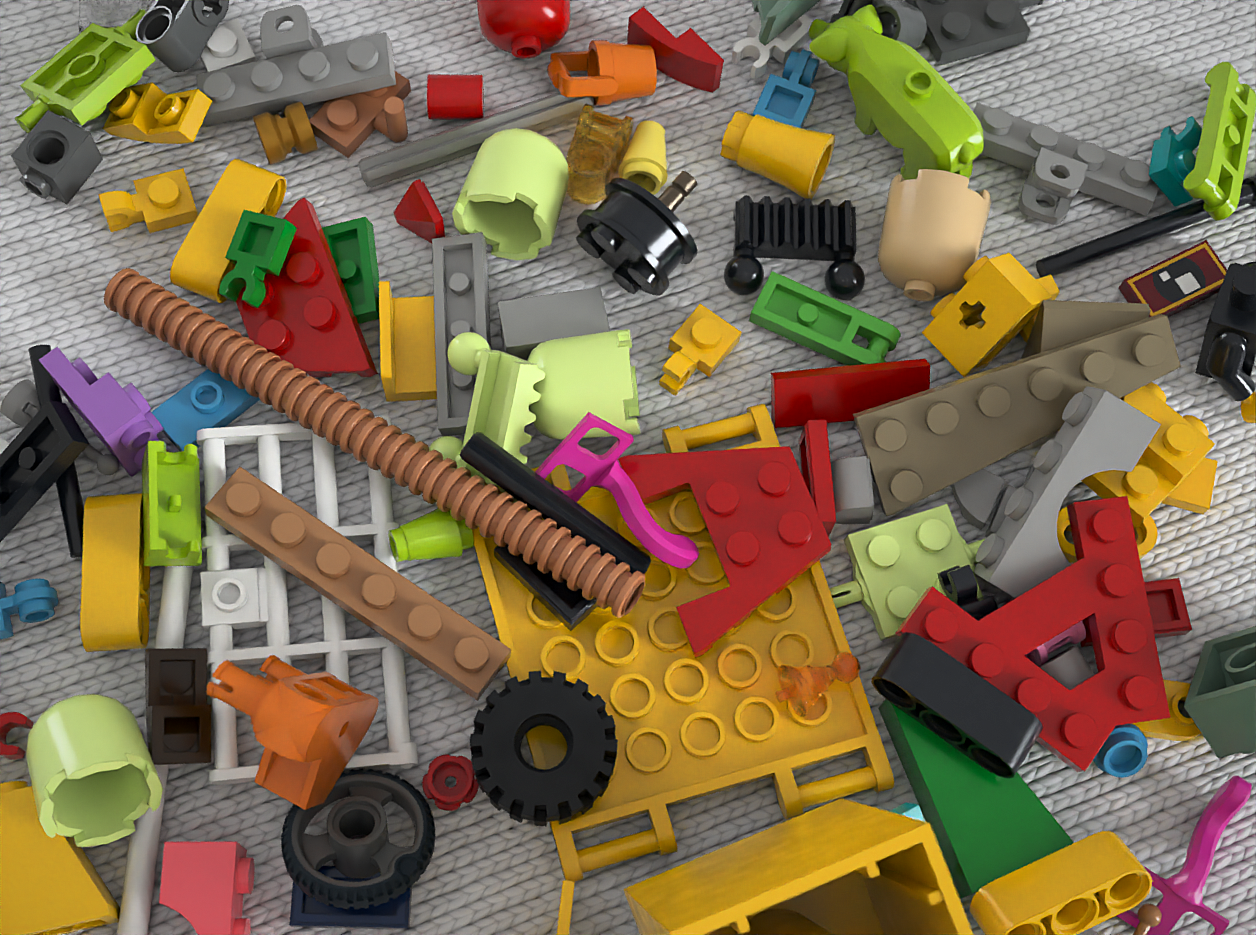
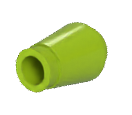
M437 508L396 529L388 531L390 548L396 562L461 557L463 550L473 548L474 546L472 529L466 526L465 519L462 521L453 519L451 510L446 513Z

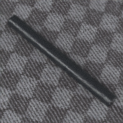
M36 345L29 348L28 351L40 409L48 400L62 403L60 389L39 361L40 358L51 351V346ZM73 462L55 483L71 558L82 557L84 505L75 462Z

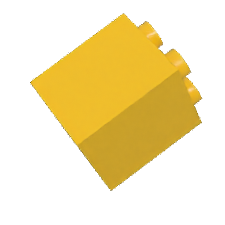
M843 798L623 889L640 935H973L930 823Z

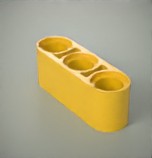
M240 159L232 160L226 167L180 246L172 263L170 272L171 282L178 287L218 303H224L227 298L219 294L220 283L224 276L235 268V264L226 259L225 256L244 210L275 217L286 193L287 184L285 177Z
M142 493L88 496L86 498L83 519L80 610L81 640L86 652L144 649L148 645L151 566L143 565Z
M1101 831L986 884L973 896L970 902V913L985 935H1077L1141 903L1152 888V878L1117 834L1112 831Z

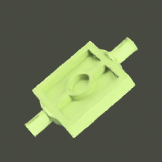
M948 504L849 534L844 539L853 564V581L829 588L832 598L837 597L833 599L835 607L837 609L861 601V604L872 616L880 641L898 636L895 634L928 588L933 586L945 595L937 573L957 565L960 568L969 565L972 571H974V564L978 563L976 561L977 551L985 539L966 544V541L958 533ZM977 582V598H981L983 595Z

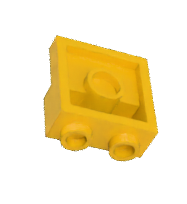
M1153 382L1120 398L1161 424L1132 472L1107 470L1092 474L1081 480L1102 499L1127 496L1132 523L1136 528L1199 465L1215 445L1208 438V429L1205 424L1195 416L1185 415L1182 417L1166 404L1165 393Z

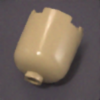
M919 169L917 179L905 180L899 174L890 183L878 248V263L884 277L899 289L904 290L903 293L906 297L916 301H932L935 296H943L959 291L967 283L963 279V275L978 259L991 206V197L987 190L977 193L968 188L970 178L943 170Z

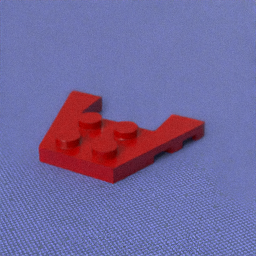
M790 446L627 455L618 458L621 468L635 485L644 505L686 489L691 490L728 581L729 587L676 607L695 658L705 654L723 635L732 628L738 627L750 617V613L772 595L781 592L831 551L832 544Z

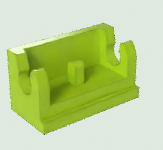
M148 441L142 458L143 565L201 566L200 470L197 446L187 444L184 446V451L167 452L164 441Z

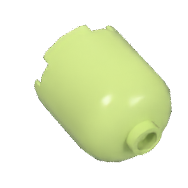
M519 128L501 130L485 139L475 157L452 212L454 226L460 234L482 232L487 244L493 246L491 255L511 260L534 259L538 256L541 248L550 246L569 183L568 163L558 146L543 135Z
M629 329L554 339L540 343L531 351L527 361L537 364V368L545 373V378L533 385V389L541 394L540 400L529 405V411L537 415L533 425L541 434L551 439H565L588 412L630 435L640 434V426L637 417H635L640 416L636 369L635 366H631L629 348H632V339ZM595 427L591 428L582 438L611 437L613 435Z
M98 694L72 696L55 703L43 712L30 730L26 758L39 821L49 837H55L56 833L61 836L74 837L77 847L108 844L132 834L135 831L133 822L146 813L149 807H151L152 811H156L160 806L163 787L141 730L131 710L117 699Z

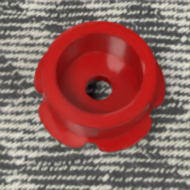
M444 754L436 757L429 764L428 773L422 779V788L425 796L428 799H433L436 807L445 811H454L459 809L462 803H470L475 798L479 788L477 779L474 776L475 772L472 762L464 756L456 757ZM447 778H455L456 785L454 787H447L445 784Z

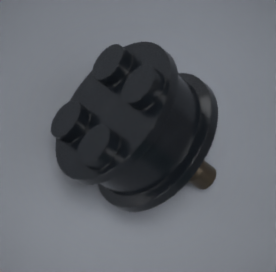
M682 171L672 182V186H668L657 198L632 181L624 178H613L605 187L606 198L595 210H584L578 216L577 225L581 232L576 237L578 244L588 254L597 259L601 258L615 270L612 273L613 278L629 293L635 294L640 289L652 295H662L669 288L668 276L678 264H689L697 256V246L693 237L680 219L673 213L684 201V197H687L697 186V181L688 172Z

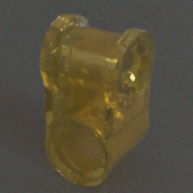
M584 105L566 157L569 170L567 194L572 200L580 204L590 205L598 203L606 197L605 187L614 178L619 162L622 161L627 151L633 130L634 118L625 116L621 120L595 112L592 105ZM586 170H588V171H593V172H595V173L588 174V173H583V172H581V171H586Z

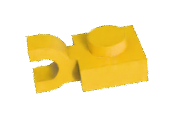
M183 168L133 180L136 194L130 195V193L125 191H111L98 194L111 232L127 228L134 223L146 221L149 233L195 222L198 217Z
M699 304L670 338L668 349L674 352V354L662 367V371L665 374L660 379L659 385L676 396L696 369L710 377L737 345L742 332L702 304Z

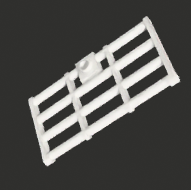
M375 416V417H382V418H384L385 420H387L388 426L392 425V422H391V418H390V417H388V416ZM299 422L206 428L197 431V444L203 446L205 506L226 483L225 445L258 443L259 479L282 494L279 442L312 439L317 519L351 542L373 540L375 558L398 573L397 562L390 548L388 531L398 528L400 524L394 523L391 479L384 477L381 474V469L373 470L368 467L372 524L339 526L334 445L328 443L326 437H318L313 433L312 429L302 427ZM205 512L206 537L201 538L202 552L207 553V572H200L202 626L205 632H210V652H207V667H211V681L216 684L221 682V680L212 677V674L225 660L231 661L235 666L264 663L269 656L275 655L289 665L294 660L325 658L326 671L350 685L348 656L382 653L389 753L358 756L353 754L343 771L346 773L352 769L367 771L368 769L390 768V770L401 768L407 770L418 766L417 743L411 742L404 650L382 635L380 637L347 640L345 610L322 594L324 642L290 645L286 570L265 555H263L264 568L230 570L229 551L255 550V548L234 534L228 535V530L209 518ZM267 626L268 647L233 649V629ZM212 698L215 770L209 771V784L224 785L254 782L259 765L238 767L236 708L217 698Z

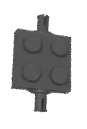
M905 0L923 12L927 23V31L922 42L930 48L938 65L1026 43L1030 28L1019 9L1043 3V0ZM897 21L894 22L893 26L894 35L897 30Z

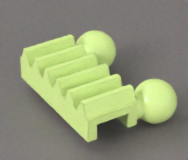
M464 332L457 335L450 342L447 351L449 363L454 370L463 375L477 374L464 441L454 436H443L436 439L430 445L429 451H439L443 455V460L450 458L456 461L457 468L462 466L469 469L471 477L474 475L484 478L485 483H491L499 487L462 460L460 456L461 450L473 434L481 432L523 464L527 463L528 457L520 453V447L531 442L532 436L524 432V428L536 420L537 415L528 409L530 404L540 400L541 394L533 389V385L544 379L545 373L537 368V364L502 351L490 350L488 342L481 335L473 332ZM499 487V492H506L501 487Z

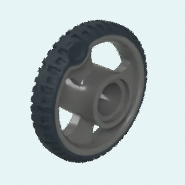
M352 769L349 770V773H344L343 771L325 802L304 810L293 804L288 812V816L285 818L281 834L283 860L294 883L309 897H315L316 901L328 906L333 904L336 908L341 907L344 909H349L350 906H354V909L369 908L371 904L378 906L381 903L389 902V898L395 899L400 894L405 893L406 888H411L420 879L421 874L425 872L435 847L433 814L421 792L405 779L400 780V777L397 775H392L389 772L383 774L382 770L375 771L373 769H368L367 771ZM345 798L334 805L328 814V833L322 835L305 833L308 824L318 812L329 804ZM393 801L410 816L415 828L413 846L400 847L389 842L387 817L383 808L387 803ZM356 835H367L362 839H350ZM332 861L335 868L341 874L350 878H366L380 872L381 876L366 881L348 882L327 877L318 872V870L327 862Z

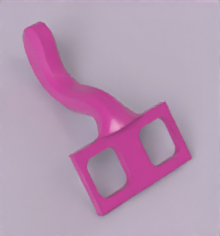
M588 412L535 472L545 479L556 466L564 464L583 473L585 476L573 489L565 491L558 487L556 488L576 503L591 486L609 491L615 498L621 515L629 529L651 554L680 569L688 568L699 556L696 544L686 536L665 531L654 521L647 511L635 485L620 467L618 457L634 441L633 436ZM591 428H600L617 437L618 440L605 454H594L577 444Z
M1238 775L1233 776L1219 788L1209 801L1192 833L1185 862L1178 873L1164 879L1143 866L1152 878V886L1163 894L1162 899L1156 905L1161 911V921L1157 926L1150 927L1147 935H1170L1171 929L1186 912H1193L1214 926V930L1210 935H1221L1228 927L1229 920L1203 904L1202 890L1210 872L1215 849L1222 832L1251 795L1252 784ZM1131 910L1117 915V917L1134 928L1139 923L1137 914Z

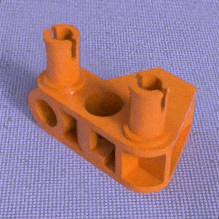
M275 655L269 656L259 669L267 673L266 677L256 675L255 677L235 666L231 661H223L212 674V677L221 680V682L216 684L210 681L206 692L208 696L217 698L251 717L255 738L265 747L254 782L304 810L324 803L372 724L378 709L379 699L350 686L327 671L306 674L281 661Z

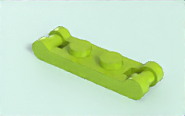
M1225 61L1215 65L1206 74L1205 83L1210 87L1206 113L1203 118L1199 147L1196 152L1195 167L1183 182V187L1193 198H1201L1204 201V210L1216 221L1229 217L1239 204L1256 111V93L1248 84H1241L1238 81L1239 73L1229 62Z

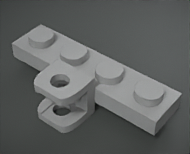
M301 5L267 11L263 15L260 24L261 50L267 59L196 74L197 89L212 100L203 120L206 127L253 117L265 112L271 113L284 110L287 105L300 101L303 105L396 85L393 48L386 32L324 46L318 32L311 28L309 16ZM285 21L293 22V26L289 31L284 33L277 32L281 23Z
M977 102L973 112L983 129L984 148L981 154L1029 172L1019 197V209L1023 214L1052 225H1058L1064 220L1075 194L1081 191L1147 216L1155 202L1158 186L1149 176V165L1142 161L1132 160L1102 149L1094 143L1083 142L1056 132L1048 126L1037 125L1010 115L1002 109L992 108ZM1036 200L1048 202L1051 208L1040 206Z

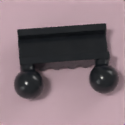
M744 195L739 201L735 202L733 221H735L734 258L727 263L724 270L725 283L732 292L739 295H749L761 287L764 280V269L756 258L834 261L828 267L824 278L828 292L837 299L847 300L854 298L862 291L865 284V274L861 266L854 261L856 254V209L852 206L850 200H844L839 206H833L830 199H824L819 205H813L810 198H804L799 204H793L790 197H784L779 203H773L769 196H764L759 202H753L750 196Z

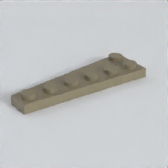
M1157 314L853 414L865 456H867V459H870L871 475L883 513L886 516L893 515L1059 430L1065 422L1062 419V415L1068 402L1077 393H1083L1086 386L1107 390L1121 398L1180 368L1181 365L1167 315Z

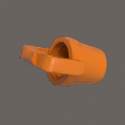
M592 40L588 51L552 53L550 55V63L547 66V73L553 85L559 89L562 96H593L595 106L610 105L616 101L652 96L656 88V59L653 48L649 45ZM587 70L588 77H571L569 71Z

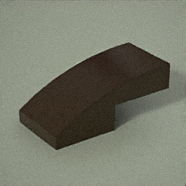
M207 648L145 650L148 751L154 765L211 763V704H207L206 692Z

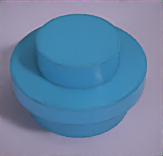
M1131 723L1116 725L1093 761L1100 770L1114 777L1131 776L1141 770L1147 761V739L1142 731Z

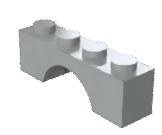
M1086 386L1083 393L1079 392L1072 397L1062 415V419L1065 422L1054 440H1048L1038 451L1033 462V466L1036 469L1025 487H1019L1009 498L1004 510L1007 516L996 534L992 533L986 537L977 551L976 561L978 563L973 572L1015 598L1071 565L1060 548L1057 536L1059 510L1071 489L1081 480L1098 472L1107 470L1132 472L1161 425L1107 390Z

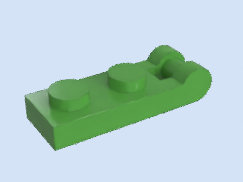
M771 271L749 318V322L847 366L886 362L884 358L887 352L895 349L901 336L900 331L890 323ZM856 334L867 339L869 342L867 348L852 343Z

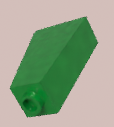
M887 699L879 706L878 709L925 821L930 823L945 864L950 869V876L959 899L975 894L986 884L1074 843L1017 772L1013 778L1009 779L997 776L981 767Z

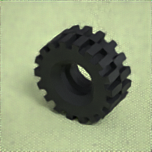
M541 670L528 672L529 679L519 682L517 676L505 681L506 688L499 694L494 689L486 698L487 705L484 710H478L474 719L473 734L470 733L471 761L482 792L487 794L490 803L499 811L503 809L510 814L511 819L521 823L523 819L534 821V826H547V822L559 820V824L572 821L573 815L579 812L584 814L591 809L593 802L598 796L602 797L607 789L610 777L613 775L617 756L618 739L615 738L616 726L612 715L608 716L605 711L606 703L599 694L595 697L588 692L589 685L577 679L575 684L566 681V673L556 671L553 673V678L541 677ZM542 725L551 726L559 730L567 743V752L561 763L545 770L530 766L524 760L521 753V743L526 733L532 728Z

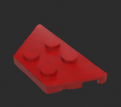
M304 197L298 200L283 218L297 227L279 276L266 273L263 282L266 294L262 304L255 308L242 300L246 286L239 292L236 303L248 337L253 340L255 345L258 344L265 347L268 353L272 352L278 355L281 361L290 362L293 364L294 369L299 368L312 377H332V373H357L361 377H372L378 374L357 318L353 313L352 305L338 273L315 209Z

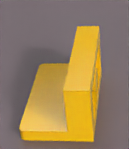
M379 281L380 368L386 401L437 399L434 296L393 298L390 281Z

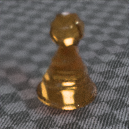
M841 652L835 656L831 666H789L783 664L778 668V678L782 690L775 692L778 702L785 700L788 702L789 700L793 711L798 716L805 717L810 708L815 706L817 700L828 691V687L836 679L843 683H851L858 677L861 669L859 660L849 652Z

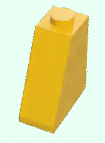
M26 781L1 783L0 935H63L119 922L120 907L82 847L76 846L74 837L61 836L57 833L53 838L46 835L39 821L32 786L28 787V782Z

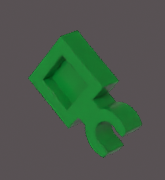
M244 210L225 256L226 259L235 264V268L229 271L222 279L219 294L230 301L236 302L240 290L246 286L242 300L252 307L258 308L266 294L263 282L266 273L279 276L297 227L285 219Z

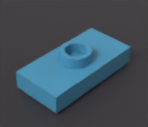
M207 369L153 410L152 414L162 425V432L181 452L184 451V446L187 444H194L197 448L200 447L197 444L198 430L226 427L260 399L259 397L249 395L246 389L236 387L232 381L223 379L220 374L213 373Z

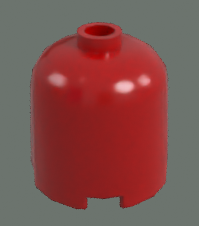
M477 0L479 25L483 36L494 47L512 53L518 58L527 59L538 56L541 52L557 45L569 30L570 0Z

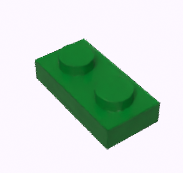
M361 217L322 227L358 323L379 319V272L373 224L366 217Z

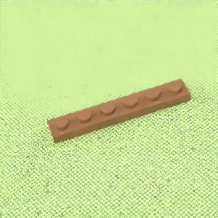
M239 467L204 507L206 515L477 701L511 656V649L242 467Z

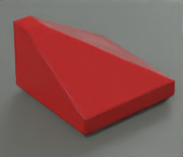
M420 179L413 181L394 210V217L399 225L432 244L433 238L445 237L443 217L424 181L421 182Z

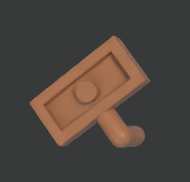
M395 71L396 85L327 100L309 119L314 135L347 158L359 148L375 129L394 142L400 143L405 141L408 136V127L403 100L411 92L410 81Z

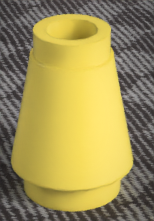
M643 121L636 127V131L618 168V175L620 178L638 184L653 195L659 192L668 177L665 129L658 122Z

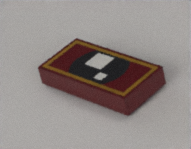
M1207 240L1123 280L1118 288L1128 303L1149 304L1151 311L1149 317L1157 314L1170 317L1219 293L1227 269Z

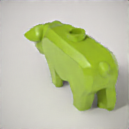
M873 5L864 6L852 16H844L833 23H827L822 19H815L809 29V37L812 41L809 44L810 50L817 57L826 61L831 68L843 72L847 76L856 108L854 123L865 135H872L878 129L891 145L903 149L905 165L901 168L900 175L905 180L917 179L919 169L948 171L970 178L973 167L972 162L983 152L984 148L983 129L980 121L963 99L917 51L902 41L881 35L883 28Z

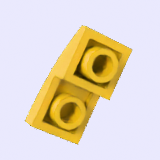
M153 82L127 87L111 100L109 104L111 112L102 129L110 135L142 142L162 144L192 143L212 100L199 89L166 94Z

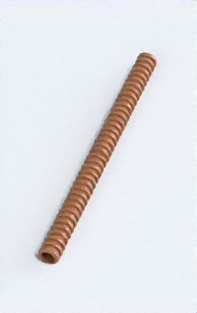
M131 268L122 269L109 281L104 294V304L109 310L118 312L121 317L131 320L132 324L143 327L147 333L156 335L160 341L169 343L170 347L181 350L185 356L194 358L198 364L207 366L211 372L220 374L227 381H232L236 387L246 389L249 395L259 397L261 402L272 405L277 412L285 413L290 420L299 421L302 427L312 429L313 433L318 437H326L328 443L335 446L339 445L343 452L353 453L356 460L360 462L367 461V465L371 469H381V474L384 477L394 478L396 484L401 487L408 486L412 494L418 496L423 494L422 497L425 502L429 504L437 502L436 505L440 511L447 513L451 510L453 519L457 521L465 519V524L470 529L480 528L481 536L485 538L494 536V543L500 547L509 545V553L515 556L522 553L524 562L528 564L537 562L538 570L542 573L552 571V577L555 581L562 582L566 580L567 588L572 591L581 589L583 598L587 600L596 598L597 606L602 609L611 607L612 615L616 618L627 615L637 603L645 586V574L640 571H636L633 574L630 573V565L625 562H621L618 565L615 564V556L609 553L603 556L600 555V547L593 544L588 547L585 546V538L578 535L572 538L571 530L566 527L557 529L556 521L551 518L542 520V513L538 510L533 509L528 512V506L523 501L513 503L514 499L511 494L507 492L499 494V487L491 483L485 486V480L481 476L474 475L471 477V472L466 467L461 466L457 468L456 461L450 458L443 460V455L439 451H429L428 445L424 442L419 441L416 443L414 436L408 433L402 434L401 429L395 425L388 426L387 420L384 418L375 417L373 412L368 409H361L360 404L352 400L348 401L342 393H334L332 387L325 384L321 385L317 378L308 377L306 372L299 368L294 369L293 364L290 362L281 361L278 355L272 352L268 353L265 347L258 344L255 345L253 340L242 337L238 331L229 329L226 324L216 321L213 316L206 313L203 314L202 310L198 307L190 306L188 301L178 298L176 294L170 291H165L164 287L152 283L151 279L145 276H140L136 270Z

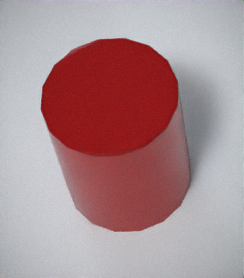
M428 74V118L431 120H478L484 118L483 75Z

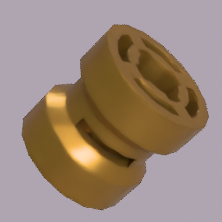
M301 101L287 105L283 112V118H280L279 114L273 115L269 112L253 116L260 141L270 165L284 161L287 154L292 153L291 148L293 147L302 154L318 150L310 121Z

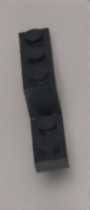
M48 400L0 454V542L90 444L66 403Z

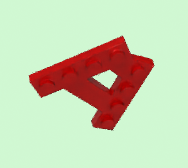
M1127 496L1074 502L1068 505L1067 511L1077 561L980 620H976L932 586L924 592L895 633L899 637L906 632L922 636L1028 709L1039 719L1043 726V730L1036 741L1076 772L1086 771L1116 725L1171 718ZM1088 617L1098 672L1069 690L1024 655Z

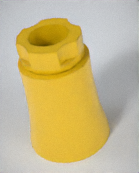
M738 110L727 125L721 143L720 155L737 162V166L762 175L788 188L802 198H810L811 200L816 194L829 165L835 144V134L806 130L777 122L759 114L752 116Z

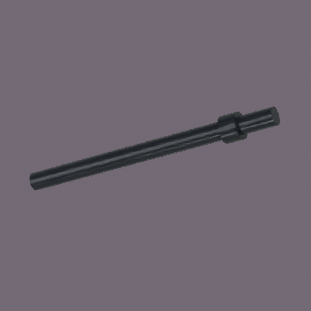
M1256 175L1243 180L1237 208L1246 204L1256 206ZM1200 200L1037 260L1036 269L1040 277L1054 276L1211 218V216L1203 208L1204 201Z

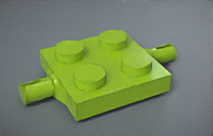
M139 9L121 27L105 28L95 23L90 24L20 85L34 103L19 116L15 117L17 124L29 134L48 110L80 125H84L87 121L101 115L109 101L124 88L137 83L141 79L143 71L156 61L147 46L138 42L135 35L140 19L147 12Z

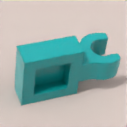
M1193 116L1187 118L1186 127L1181 133L1177 135L1170 126H1167L1163 129L1161 138L1153 143L1149 176L1175 207L1193 200L1191 194L1183 187L1186 176L1195 167L1196 157L1192 151L1199 145L1202 127Z

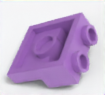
M58 347L40 358L39 361L71 406L111 454L118 459L131 478L142 470V458L148 441H160L156 434L161 432L163 427L150 411L152 408L131 382L122 388L109 372L98 379L80 357L71 363Z

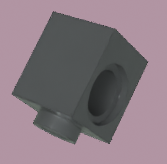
M49 110L11 155L22 174L20 181L29 191L44 199L50 195L65 204L71 201L103 160L90 132ZM56 159H60V160L57 161L56 163L49 164L50 162H52V161H54V160H56Z

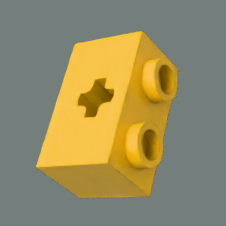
M1010 253L991 259L983 256L977 260L963 275V279L967 283L956 295L953 292L949 293L934 306L930 312L934 319L922 331V334L963 377L984 369L1039 312L1042 301L1052 298L1048 291Z

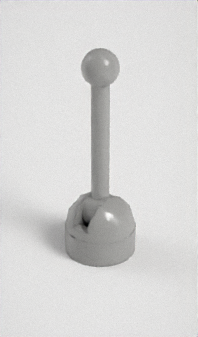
M28 379L17 383L3 399L0 412L15 424L25 427L40 410L36 385ZM90 444L82 452L97 463L100 473L113 475L117 472L119 461L114 455H103Z

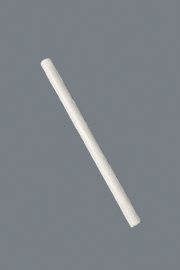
M200 495V507H201L202 496ZM165 566L154 649L184 648L194 566ZM145 716L143 738L148 748L147 723ZM169 764L154 765L163 787L160 806L156 811H152L151 807H149L146 813L133 822L135 831L130 834L117 935H148Z

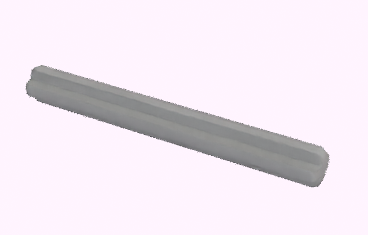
M558 92L368 156L359 161V170L367 187H374L477 152L485 139L501 130L519 128L536 132L589 114L594 110L593 96L565 97Z

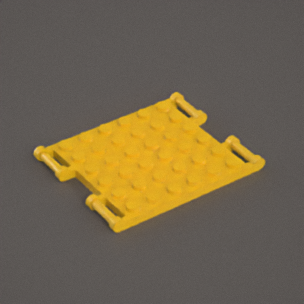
M763 403L748 407L745 414L681 430L678 425L662 429L666 453L688 452V450L751 433L757 442L727 450L780 447L769 412ZM564 464L556 466L545 478L549 483L562 490L568 491L572 489ZM538 467L531 469L535 472L538 469ZM591 486L577 501L579 505L650 556L651 563L645 572L643 592L627 615L616 618L612 615L611 607L606 609L597 607L572 631L557 619L494 557V548L498 546L494 543V536L485 538L480 535V528L472 529L474 549L499 640L511 649V656L506 662L510 679L517 676L520 682L529 679L528 672L540 670L541 677L553 678V673L556 671L566 673V681L575 684L577 679H580L589 685L588 692L595 697L599 694L606 703L605 711L608 716L612 715L616 726L615 738L618 739L617 756L613 775H611L608 787L602 797L598 796L593 802V807L584 814L579 812L573 815L572 821L559 824V820L549 821L565 880L579 881L583 879L582 873L657 851L660 856L678 852L674 831L666 807L768 777L773 779L779 807L785 819L802 815L803 808L873 788L876 793L894 788L893 773L820 560L781 592L772 595L750 613V617L738 627L732 628L723 635L705 654L695 658L676 607L727 588L729 584L690 489L645 505L651 517L661 528L669 533L686 536L696 544L699 550L698 558L688 568L681 569L658 559L637 540L622 517L615 498L609 491ZM542 725L534 727L526 733L534 768L542 770L551 769L561 763L567 752V743L559 730L551 726ZM858 751L863 752L866 761L865 767L800 786L796 785L792 773L793 770ZM648 813L652 829L580 850L575 848L572 834Z

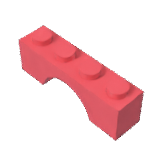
M164 842L159 903L183 915L193 926L197 935H250L249 918H242L243 894H251L254 886V859L246 858L247 850L238 842Z

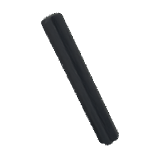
M476 432L462 448L460 453L462 460L511 494L518 501L526 503L529 509L541 512L544 520L551 518L556 521L557 529L566 527L571 530L572 538L577 535L585 538V546L588 547L593 544L600 547V555L603 556L609 553L615 556V564L618 565L621 562H625L630 565V573L632 574L636 571L645 574L651 563L650 556L483 433Z

